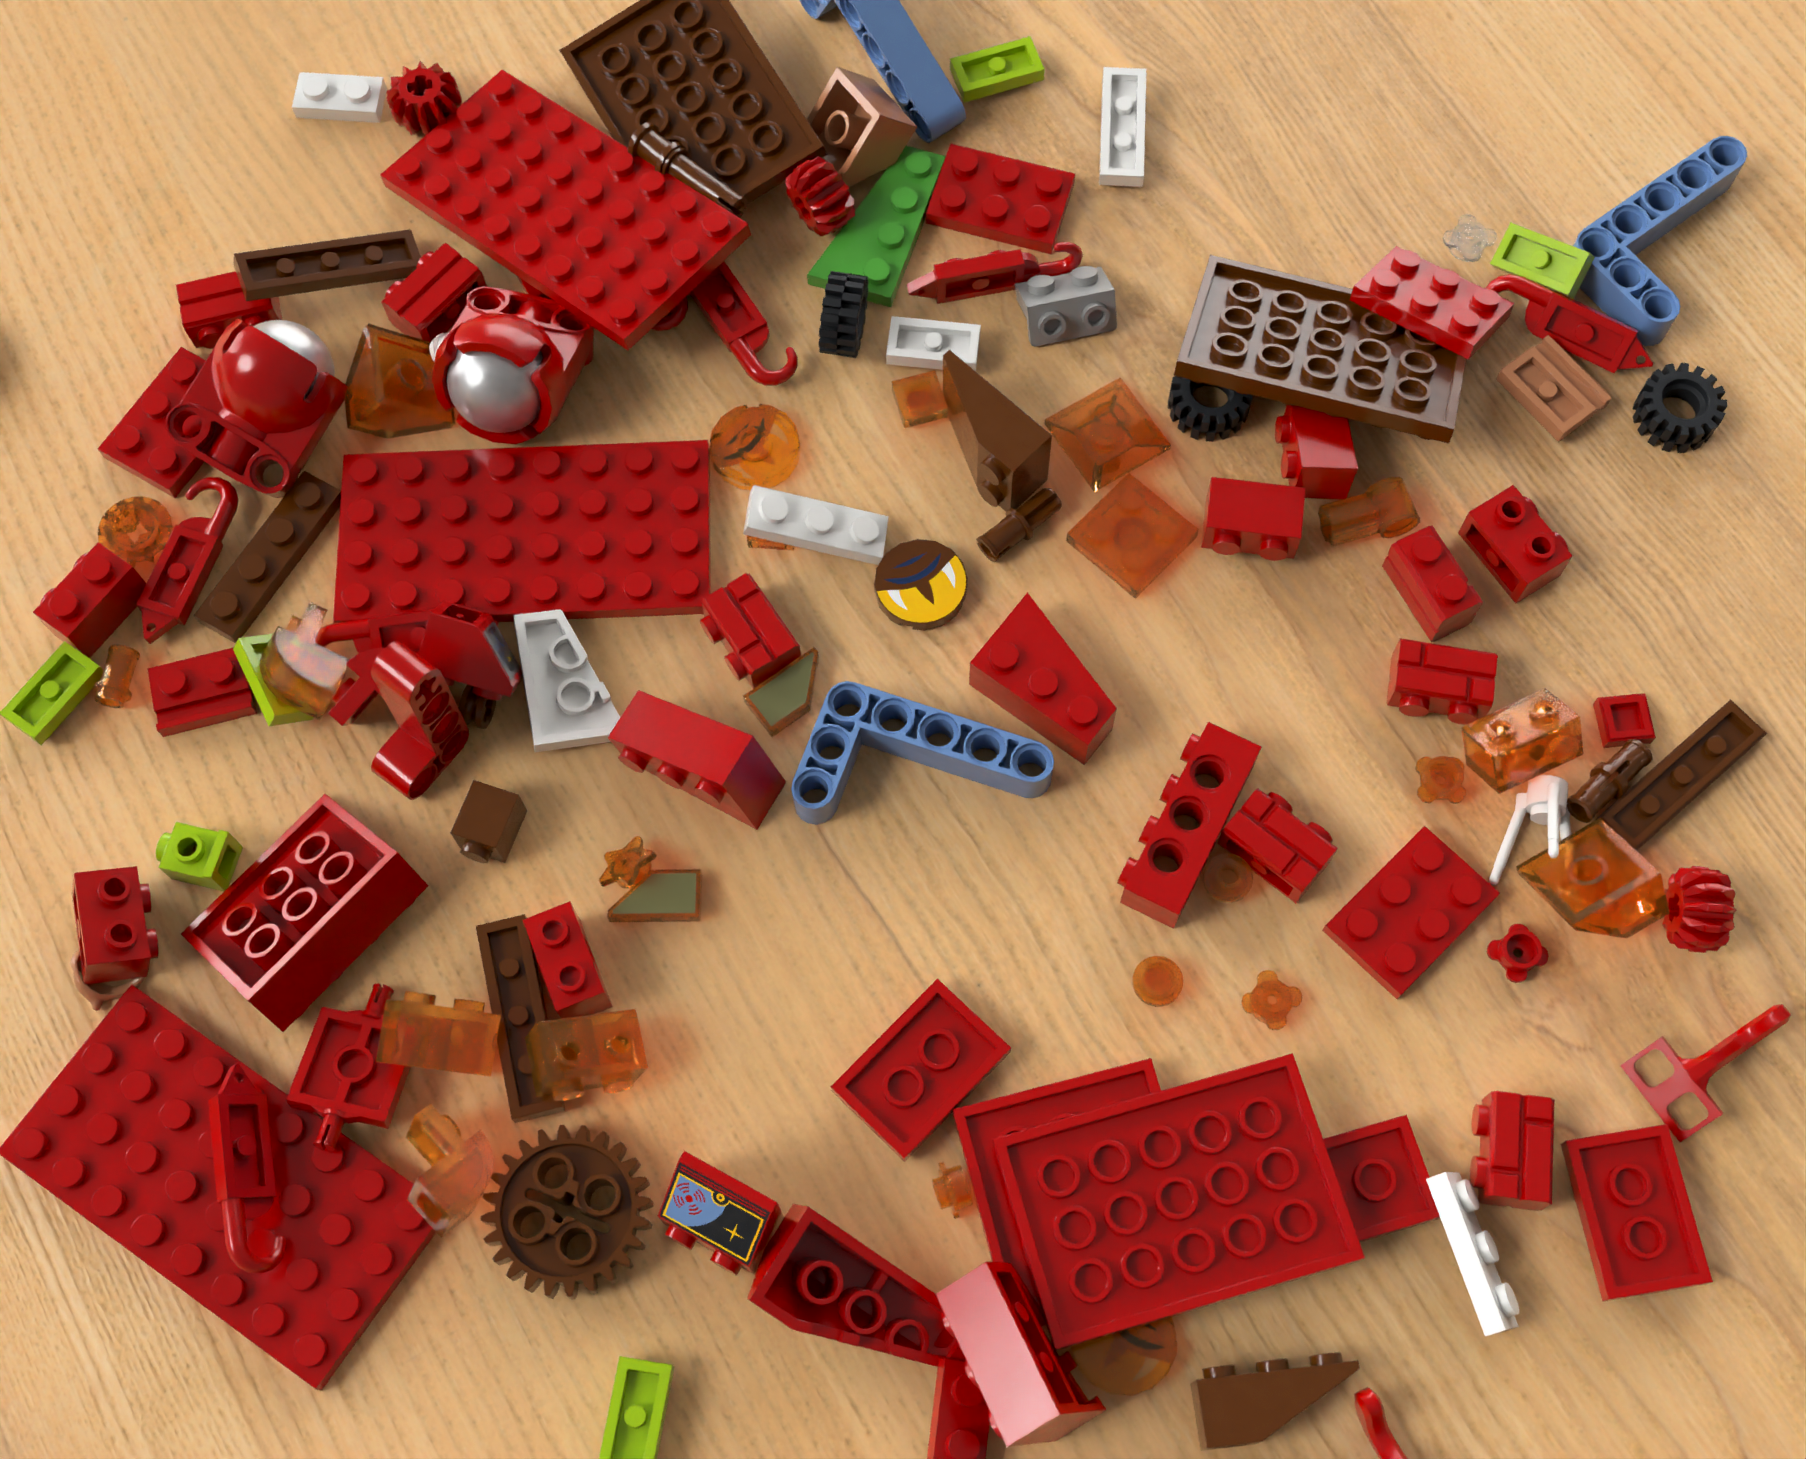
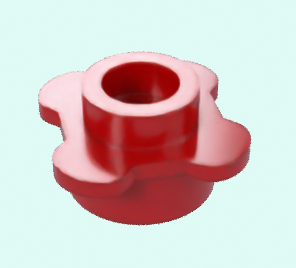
M1523 924L1511 925L1505 937L1501 940H1492L1487 946L1488 957L1491 960L1498 961L1506 970L1507 979L1514 983L1523 982L1527 978V973L1532 968L1544 966L1549 958L1547 949L1541 945L1538 937ZM1519 949L1522 952V956L1516 957L1513 954V950Z

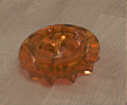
M143 496L123 499L110 507L103 515L98 526V541L134 568L138 562L145 560L154 563V556L164 549L173 531L172 516L155 499ZM141 522L147 533L140 534L138 541H135L134 544V541L127 534L135 532L137 525Z

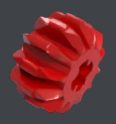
M421 61L417 69L410 70L403 66V76L391 77V89L386 91L388 105L392 109L391 113L394 121L398 123L399 127L405 126L411 136L420 130L427 135L438 124H445V118L450 114H456L457 108L462 103V97L455 78L451 75V72H444L438 63L428 69Z
M818 156L812 160L805 161L793 169V172L785 178L787 195L793 203L792 207L796 209L799 218L806 223L808 229L823 237L829 233H834L848 224V221L855 216L854 199L848 191L849 186L844 183L842 175L835 171L833 164L825 161L823 158Z
M1680 867L1675 874L1670 876L1668 879V889H1665L1663 892L1665 902L1661 908L1664 911L1662 925L1667 930L1666 937L1669 943L1675 944L1680 949H1688L1689 952L1706 953V951H1718L1721 946H1726L1729 941V931L1735 927L1733 917L1737 911L1734 907L1736 893L1731 888L1730 878L1726 874H1721L1719 870H1710L1709 867Z

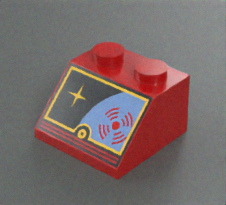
M683 1151L678 1160L658 1214L663 1224L668 1226L664 1234L665 1236L692 1250L696 1242L714 1252L710 1258L711 1262L736 1276L741 1268L752 1274L755 1273L765 1247L784 1219L778 1202L686 1151Z

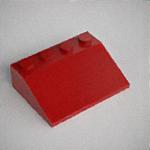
M324 794L208 906L181 935L247 1001L284 1032L378 939L405 909L414 903L415 899L429 885L396 850Z

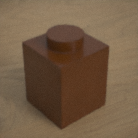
M473 780L450 833L461 848L460 853L467 858L480 863H488L490 858L505 863L525 818L527 809L518 794Z

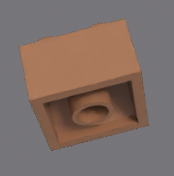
M839 67L835 69L807 118V121L828 154L823 159L833 164L835 171L842 175L844 183L849 187L895 164L917 128L914 122L874 79Z

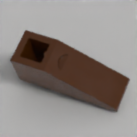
M1341 1352L1309 1356L1310 1366L1289 1369L1288 1359H1275L1255 1363L1256 1373L1236 1375L1234 1365L1202 1369L1204 1379L1195 1380L1190 1384L1201 1451L1254 1445L1262 1442L1360 1369L1359 1361L1343 1362Z

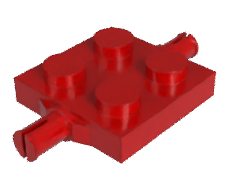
M379 983L373 984L365 1010L345 1012L323 1006L320 1010L286 1101L292 1108L314 1112L324 1118L316 1140L313 1143L315 1147L325 1151L326 1148L328 1152L335 1151L345 1123L359 1122L389 1129L422 1034L418 1027L396 1023L385 1016L391 996L394 993V990L383 984V987H381Z

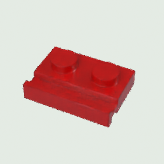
M233 648L147 668L153 709L157 715L158 723L156 724V729L163 737L257 714L253 701V691Z

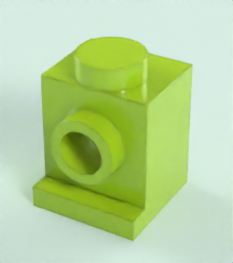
M176 822L172 833L166 832L160 837L156 847V859L161 861L158 868L173 880L224 892L229 887L243 846L227 831L219 830L217 832ZM194 845H196V846H197V849H196V851L191 855L192 850H193V847H194Z

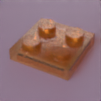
M1128 473L1067 533L1066 542L1136 599L1197 538L1199 529Z

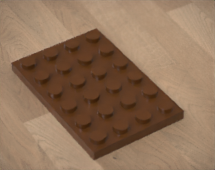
M639 0L559 50L614 140L628 148V143L635 130L640 125L651 122L659 128L660 135L671 143L679 142L686 147L689 155L688 158L738 194L746 197L748 204L786 181L785 178L793 172V169L805 161L812 160L818 156L823 158L828 155L817 134L729 0ZM739 205L736 206L738 210L742 208Z
M1210 255L1177 359L1174 376L1186 378L1196 383H1207L1231 389L1241 394H1251L1279 401L1285 405H1295L1324 412L1333 417H1344L1368 423L1378 428H1388L1416 435L1426 440L1449 443L1455 428L1466 358L1350 301L1353 290L1351 288Z

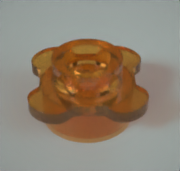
M1427 756L1420 758L1415 766L1416 772L1420 775L1421 786L1417 790L1419 799L1425 803H1432L1435 799L1448 800L1453 804L1463 801L1466 796V789L1462 786L1465 768L1463 762L1456 757L1438 756L1433 759ZM1439 776L1443 777L1445 783H1438L1436 778Z
M1264 970L1258 974V984L1253 991L1244 994L1242 997L1241 1005L1246 1013L1253 1014L1257 1020L1266 1023L1269 1029L1280 1030L1285 1027L1287 1023L1286 1016L1290 1010L1301 1004L1302 994L1297 987H1288L1279 981L1274 971ZM1274 996L1276 1003L1269 1004L1267 997Z
M944 1162L938 1163L940 1177L931 1179L941 1210L950 1207L954 1219L960 1218L958 1213L960 1209L973 1205L966 1177L961 1165L946 1169Z

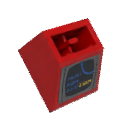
M445 600L430 612L418 655L442 672L448 686H453L454 682L457 681L474 686L472 692L487 699L501 700L502 695L511 697L522 680V670L491 614Z

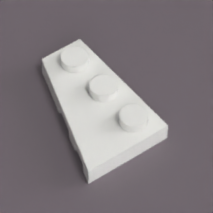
M562 610L514 615L515 633L534 751L542 752L611 742L608 736L619 721L620 716L611 702L608 690L604 683L599 681L588 661V655Z

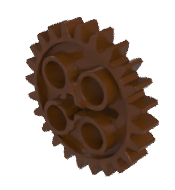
M560 1125L557 1140H551L541 1129L538 1131L539 1146L532 1148L526 1141L520 1140L519 1146L523 1156L517 1160L512 1156L504 1154L502 1158L510 1170L506 1175L501 1173H491L490 1175L500 1188L498 1192L485 1193L482 1197L485 1201L495 1206V1211L480 1216L481 1221L487 1225L496 1226V1230L489 1233L484 1238V1242L489 1246L502 1245V1248L492 1258L493 1261L498 1265L513 1261L506 1276L512 1281H516L527 1273L524 1289L531 1293L543 1281L545 1296L550 1299H554L560 1285H564L567 1297L571 1300L576 1299L578 1287L581 1283H584L585 1287L593 1295L597 1294L598 1277L603 1275L611 1283H617L613 1267L619 1263L626 1268L632 1269L634 1265L626 1255V1252L629 1248L644 1250L646 1247L635 1235L637 1230L652 1229L653 1224L646 1218L641 1217L640 1212L654 1207V1202L651 1198L638 1196L639 1192L645 1190L650 1185L649 1180L646 1177H631L641 1164L636 1157L621 1163L627 1151L626 1146L620 1142L610 1150H607L610 1137L604 1131L591 1142L590 1131L585 1125H581L575 1138H571L565 1125ZM562 1164L568 1166L569 1175L566 1182L559 1188H546L544 1179L548 1170L555 1165ZM601 1186L614 1187L616 1196L612 1205L605 1210H593L590 1200L594 1191ZM529 1190H535L564 1206H570L573 1202V1205L583 1215L608 1224L609 1231L601 1233L572 1217L566 1216L563 1219L551 1207L528 1199L526 1194ZM530 1213H543L544 1226L540 1233L530 1238L523 1237L520 1228L523 1219ZM583 1233L590 1235L592 1245L588 1254L581 1259H569L567 1256V1245L571 1238Z

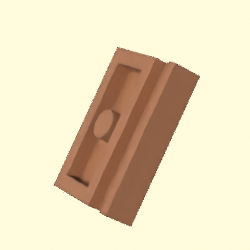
M1549 335L1543 338L1540 344L1535 347L1532 346L1503 367L1496 377V380L1558 442L1591 419L1600 409L1606 408L1612 398Z

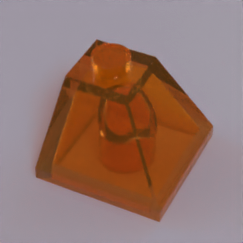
M367 324L363 328L345 383L347 385L345 409L348 429L389 439L450 429L456 424L454 409L446 412L436 397L432 382L434 361L429 349L431 342L372 324Z
M1121 377L1046 418L1044 422L1094 492L1168 451L1171 447L1169 441Z
M1601 818L1559 841L1558 857L1551 858L1547 848L1516 866L1517 873L1575 931L1629 938L1670 914L1661 873Z

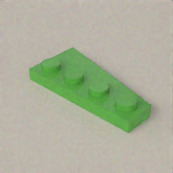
M905 146L896 163L886 169L855 210V216L848 221V224L843 226L807 274L808 285L825 289L831 271L868 276L869 290L867 301L892 307L926 219V211L946 156Z

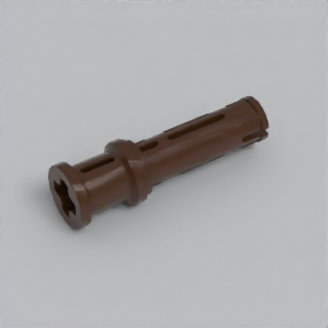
M646 122L640 125L631 136L628 143V153L632 157H641L655 166V171L664 175L666 173L672 175L740 218L744 214L736 206L739 205L746 209L748 199L738 194L688 158L689 155L686 147L679 142L671 143L660 135L659 128L653 123Z

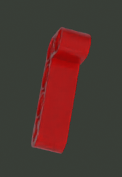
M395 641L384 648L378 655L372 666L371 676L399 728L377 752L372 761L371 770L405 797L414 800L420 797L464 748L468 741L469 729L442 672L400 641Z

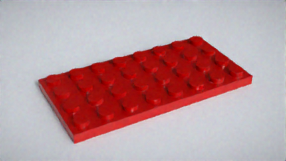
M504 70L498 72L457 108L456 114L447 116L445 124H438L380 174L386 188L628 351L751 236L747 222L669 173L664 175L655 171V166L641 157H632L628 153L626 146Z
M708 440L343 455L333 613L334 623L436 608L444 600L459 605L465 604L466 607L491 614L492 618L497 622H514V615L559 609L562 610L567 620L704 614L701 601L704 597L711 594L710 446Z
M131 984L0 1146V1155L310 1386L322 1391L452 1211L343 1133H340L334 1152H328L326 1148L324 1151L315 1147L313 1143L316 1140L323 1119L313 1112L290 1107L286 1101L287 1094ZM236 1063L240 1064L257 1092L267 1096L276 1197H274L273 1206L267 1213L246 1222L248 1248L255 1256L266 1257L274 1249L277 1236L283 1235L286 1238V1251L282 1261L273 1270L262 1274L248 1273L238 1268L230 1259L225 1246L222 1205L217 1204L208 1100L217 1095L229 1068Z

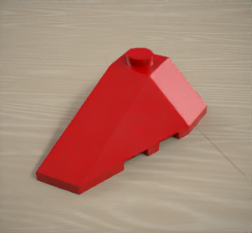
M792 1204L764 1249L747 1300L792 1330L938 1367L939 1359L947 1358L958 1341L947 1331L941 1317L943 1309L936 1294L809 1206Z

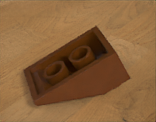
M948 350L943 355L942 403L978 492L993 507L999 505L1004 511L1010 508L1017 509L1048 479L1052 435L952 351Z

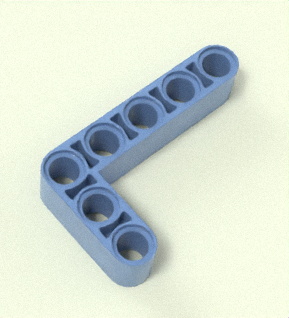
M800 0L803 8L814 19L821 17L838 6L899 106L917 126L915 131L923 141L931 143L965 121L966 112L960 98L899 0Z
M1719 136L1712 139L1588 225L1578 234L1574 242V247L1587 251L1595 257L1579 288L1607 316L1639 330L1636 336L1643 346H1654L1665 338L1679 314L1680 302L1677 296L1635 255L1717 199L1731 187L1747 158L1746 147L1734 137Z
M845 681L833 686L826 695L794 776L791 790L795 810L800 819L808 824L818 825L830 820L837 811L862 745L1024 798L1040 797L1047 792L1051 785L1054 758L1050 749L1038 741L856 682ZM846 704L855 705L860 709L858 713L849 717L842 716L836 711ZM889 719H899L905 723V726L893 732L884 729L882 724ZM940 733L947 735L951 741L947 745L939 747L930 744L927 739L933 734ZM830 746L839 747L844 751L840 757L832 760L825 759L819 755L823 749ZM987 748L994 751L997 757L985 762L976 759L973 753L978 749ZM1026 763H1035L1044 772L1039 776L1030 777L1022 774L1019 767ZM812 789H820L827 793L825 799L818 803H808L802 798L806 792Z

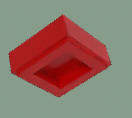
M1645 693L1598 697L1593 703L1603 748L1621 747L1629 739H1636L1643 744H1651L1656 738Z

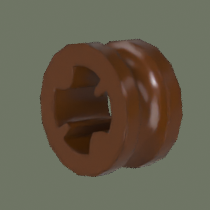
M466 685L458 708L466 725L474 721L477 728L486 729L492 720L496 700L478 696L472 692L474 686Z

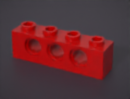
M1210 722L1207 723L1201 737L1193 733L1191 734L1180 757V760L1187 764L1180 777L1171 774L1159 800L1166 803L1160 818L1151 815L1140 835L1138 842L1146 845L1140 858L1136 860L1129 857L1118 879L1117 884L1124 887L1120 903L1174 929L1256 763L1262 746ZM1201 774L1210 775L1217 780L1219 786L1211 789L1204 788L1198 784L1195 777ZM1179 815L1191 816L1197 821L1199 827L1194 830L1182 829L1176 824L1174 818ZM1160 856L1170 857L1176 862L1178 869L1169 873L1160 871L1154 865L1153 860Z

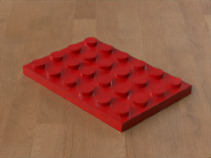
M1293 1053L993 1139L997 1160L1054 1351L1352 1264L1365 1258Z

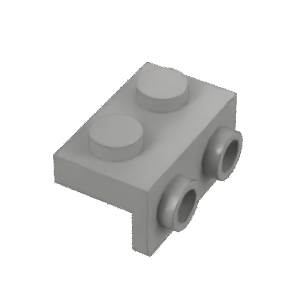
M1081 266L1072 270L1071 273L1057 276L1037 275L1030 278L1027 282L1015 284L1016 299L1027 319L1028 337L1033 347L1113 331L1117 328L1115 289L1101 267Z

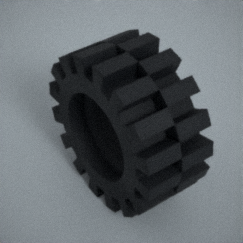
M835 271L830 272L828 284L826 283L825 297H823V311L820 317L819 352L852 358L858 356L866 319L865 312L869 290L868 276Z
M1673 363L1665 365L1662 372L1660 369H1657L1652 373L1638 394L1633 405V410H1636L1632 416L1634 423L1642 422L1637 431L1641 436L1649 432L1651 437L1648 443L1652 446H1655L1659 440L1664 442L1662 450L1670 452L1674 445H1677L1678 453H1686L1690 446L1694 451L1700 448L1703 442L1706 443L1723 420L1726 414L1723 412L1727 408V400H1721L1725 394L1723 386L1713 388L1717 378L1712 374L1707 379L1703 378L1701 374L1705 369L1699 366L1696 367L1694 372H1689V363H1681L1677 370H1675ZM1675 397L1686 401L1694 409L1695 417L1693 419H1682L1674 416L1664 406L1663 399Z
M1174 376L1168 398V409H1171L1170 417L1172 421L1179 420L1178 429L1184 433L1188 427L1192 429L1191 438L1198 440L1201 432L1206 433V441H1214L1215 434L1219 433L1221 440L1229 438L1231 430L1237 433L1241 429L1242 422H1246L1253 395L1241 394L1231 389L1207 383H1196L1186 378ZM1203 386L1216 387L1227 395L1228 401L1221 407H1206L1194 399L1193 392Z

